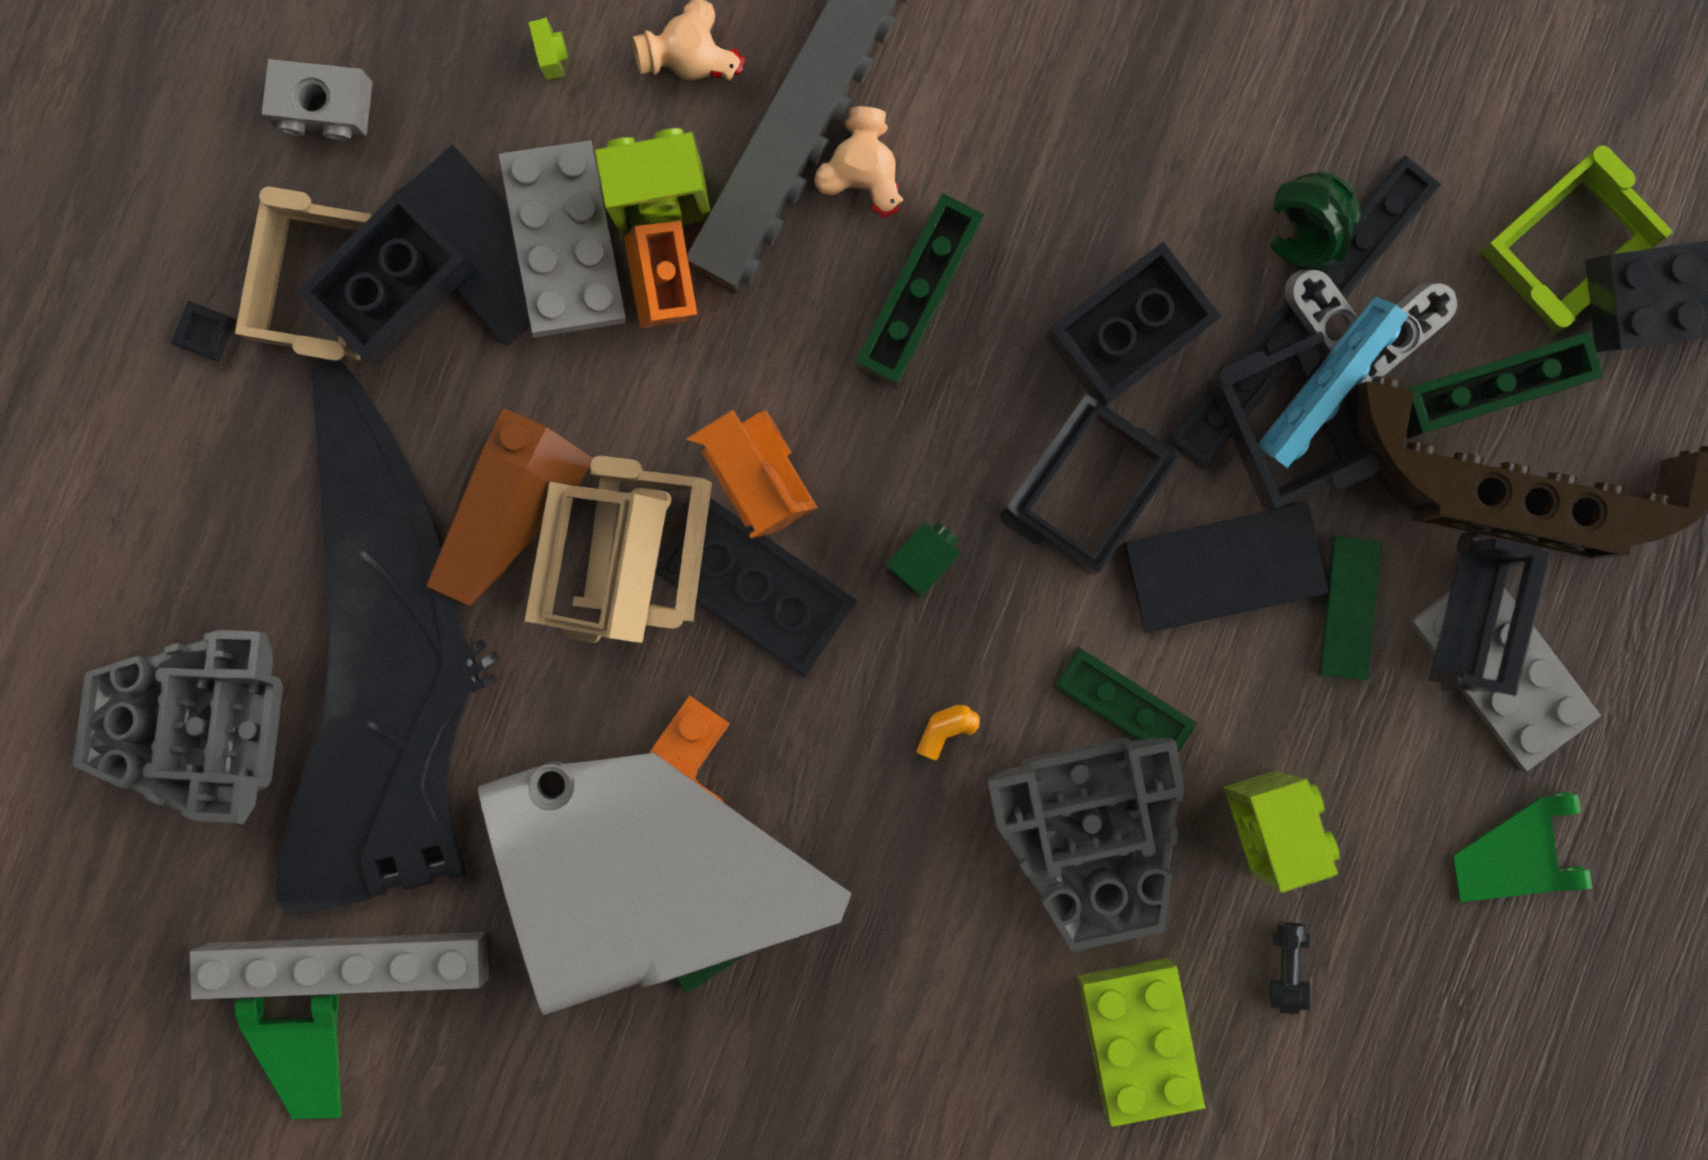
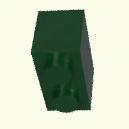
M924 521L887 562L885 569L919 599L961 554L954 547L959 540L941 523L937 522L931 527Z

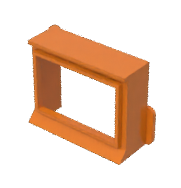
M732 410L685 439L706 447L701 451L745 526H753L755 530L749 534L751 538L779 532L818 508L788 458V455L791 454L789 446L766 410L755 414L743 423L740 422L736 413Z

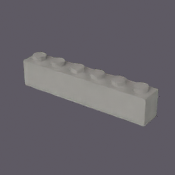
M488 932L207 943L190 951L191 1000L480 988L489 979Z

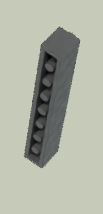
M828 0L687 254L689 268L736 294L742 284L747 286L752 284L762 264V261L757 259L765 243L772 246L778 238L785 222L779 217L788 202L795 205L799 200L807 183V180L802 178L810 162L817 165L823 157L829 144V139L824 136L832 122L840 124L844 119L852 102V99L847 97L855 81L862 84L868 76L874 63V58L869 55L877 41L884 44L889 38L897 20L892 14L899 1L907 3L909 0Z

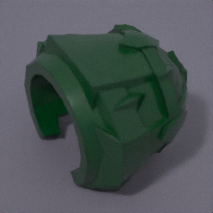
M1326 171L1308 173L1304 176L1296 177V181L1282 184L1275 194L1273 209L1278 214L1282 210L1284 211L1290 223L1297 228V240L1290 237L1282 239L1279 235L1275 236L1270 244L1273 251L1287 263L1306 270L1321 271L1322 268L1331 266L1337 261H1344L1352 232L1362 217L1361 207L1355 193L1356 190L1334 173Z

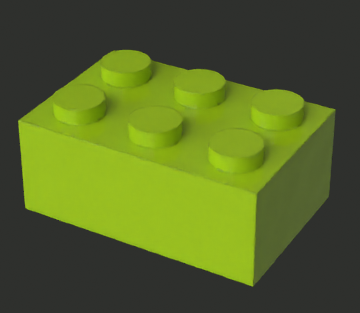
M678 128L666 129L655 133V139L635 142V139L631 137L617 138L606 143L607 148L595 150L605 207L622 238L634 226L680 220L682 226L704 223L711 212L703 165L692 132L683 133V130Z
M1275 770L1223 787L1251 875L1254 878L1282 893L1338 875L1334 861L1340 859L1339 850L1330 831L1324 832L1319 814L1324 812V804L1315 784L1309 785L1308 780Z
M1163 958L1077 975L1103 1111L1110 1126L1115 1127L1205 1109L1177 966L1169 958Z

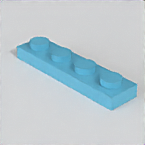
M1375 296L1258 443L1259 449L1286 468L1293 461L1303 456L1310 445L1311 438L1323 423L1328 422L1336 415L1342 399L1354 385L1360 383L1370 371V364L1382 349L1396 340L1400 334L1402 324L1409 315L1396 304Z

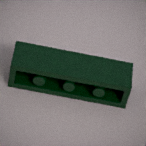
M944 193L941 194L855 361L856 370L897 390L981 227L984 218L983 213Z
M1591 333L1580 334L1407 388L1408 390L1415 391L1406 431L1407 439L1605 377Z

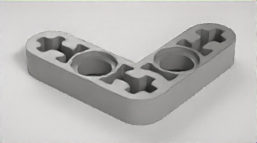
M1308 269L1299 270L1287 280L1285 298L1309 333L1322 331L1325 341L1318 343L1325 355L1328 356L1341 340L1340 338L1332 341L1327 336L1325 326L1328 319L1335 314L1341 315L1346 323V333L1358 316L1330 277L1324 272ZM1303 283H1316L1317 286L1312 292L1317 301L1321 304H1329L1330 302L1332 304L1320 309L1314 300L1302 299L1301 295L1306 291ZM1423 283L1396 304L1409 315L1404 322L1407 328V338L1398 347H1393L1390 344L1383 348L1382 352L1387 354V356L1378 354L1370 364L1369 373L1358 383L1359 385L1366 381L1371 382L1373 376L1384 377L1451 320L1457 309V297L1448 285L1442 283ZM1428 295L1439 296L1440 299L1435 304L1438 310L1437 313L1425 312L1417 319L1408 313L1409 311L1410 313L1420 314L1430 305V301L1427 298Z

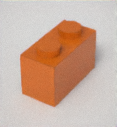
M681 220L634 226L624 236L640 329L683 323L696 316L697 309Z

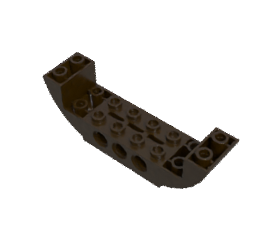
M1373 376L1371 382L1361 383L1359 386L1351 389L1343 398L1346 416L1361 451L1375 453L1376 458L1380 461V469L1373 476L1391 496L1414 512L1412 521L1464 532L1473 531L1477 532L1478 535L1591 559L1629 555L1631 546L1663 539L1686 529L1708 513V446H1700L1699 452L1680 451V455L1677 457L1661 460L1655 493L1642 492L1641 497L1624 495L1625 487L1616 484L1596 482L1594 487L1577 485L1578 477L1556 472H1549L1547 477L1530 475L1531 468L1526 465L1502 462L1500 467L1483 465V457L1462 452H1455L1453 458L1436 455V447L1423 443L1408 442L1407 448L1403 446L1415 391L1400 388L1401 381L1397 379Z

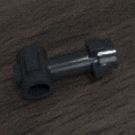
M1295 922L1277 923V932H1273V945L1282 947L1281 980H1270V1008L1279 1009L1280 1013L1299 1014L1300 1010L1310 1009V982L1300 981L1301 948L1310 947V935L1306 934L1305 924Z

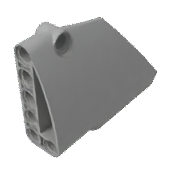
M656 753L567 764L557 761L547 762L544 765L478 786L482 811L501 883L534 993L543 1015L639 983L641 987L661 983L841 923L852 894L713 796ZM554 771L565 780V790L562 794L550 796L543 792L540 786V779L545 772Z

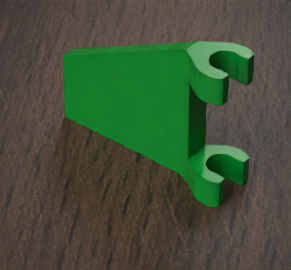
M1561 792L1540 796L1454 853L1452 858L1459 902L1552 891L1591 889L1590 869H1584V866L1559 869L1551 816L1581 813L1579 795L1572 792Z
M339 994L312 996L311 1013L313 1018L263 1019L264 997H244L235 1000V1015L239 1028L292 1119L340 1118L342 1115L337 1034Z

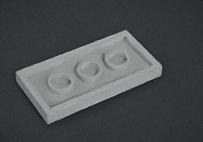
M592 141L499 153V162L532 338L625 323L626 317Z
M1505 588L1483 678L1497 680L1515 606V600ZM1450 591L1409 621L1433 655H1435ZM1534 626L1516 696L1494 692H1470L1460 689L1518 768L1525 772L1529 771L1601 716Z

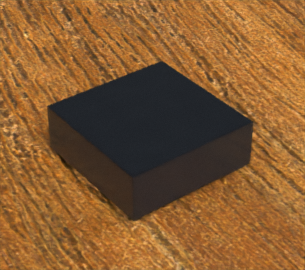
M188 300L171 344L219 362L236 319Z

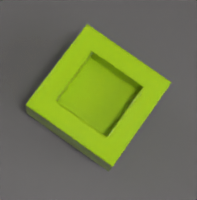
M547 18L528 22L539 67L546 80L563 77L564 72L561 61L569 58L562 32L554 33Z

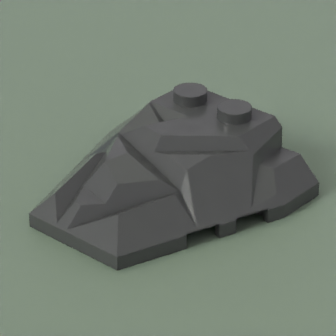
M216 630L204 634V639L187 645L175 643L164 647L165 652L146 658L135 656L85 672L73 767L117 787L128 788L145 796L144 799L177 810L182 813L181 816L192 821L244 824L256 806L257 792L267 788L272 781L283 692L281 679L271 675L274 657L266 633L259 631Z
M1128 738L1108 740L1027 758L1021 761L1020 767L1005 769L986 779L996 826L1018 859L1019 865L1026 877L1030 879L1039 894L1044 907L1071 952L1165 932L1172 873L1170 871L1173 845L1177 844L1178 829L1175 827L1179 801L1183 800L1184 782L1174 738H1148L1131 742Z

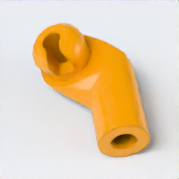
M958 704L935 712L928 721L916 753L937 761L946 738L961 733L972 735L977 731L980 725L979 715L968 706Z

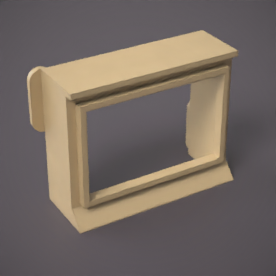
M269 186L264 187L259 194L260 203L235 334L251 342L290 347L296 353L304 356L333 361L346 357L360 361L361 357L340 336L337 342L270 331L269 329L290 220L357 231L372 215L311 204V198L304 192Z
M607 456L594 457L590 463V474L600 477L599 489L621 492L623 483L691 492L676 606L668 607L649 604L646 625L675 629L681 626L683 620L693 622L712 482L698 477L642 471L641 464L632 459ZM597 501L584 598L574 596L572 606L602 610L620 504Z
M549 482L525 622L562 628L565 637L592 643L598 642L601 636L643 643L666 509L671 504L670 494L666 491L635 488L631 493ZM573 498L621 504L599 623L552 614Z

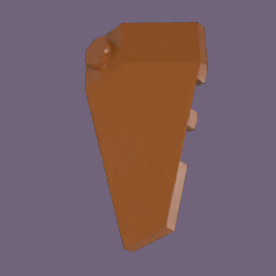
M503 408L482 450L426 587L471 607L509 568V564L530 543H533L540 536L549 482L581 487L593 457L548 427Z

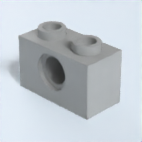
M268 59L262 115L276 127L277 132L286 135L304 136L305 130L321 131L323 132L322 136L329 139L350 141L351 135H367L373 82L362 69ZM326 94V102L320 110L314 112L308 110L309 102L314 96Z

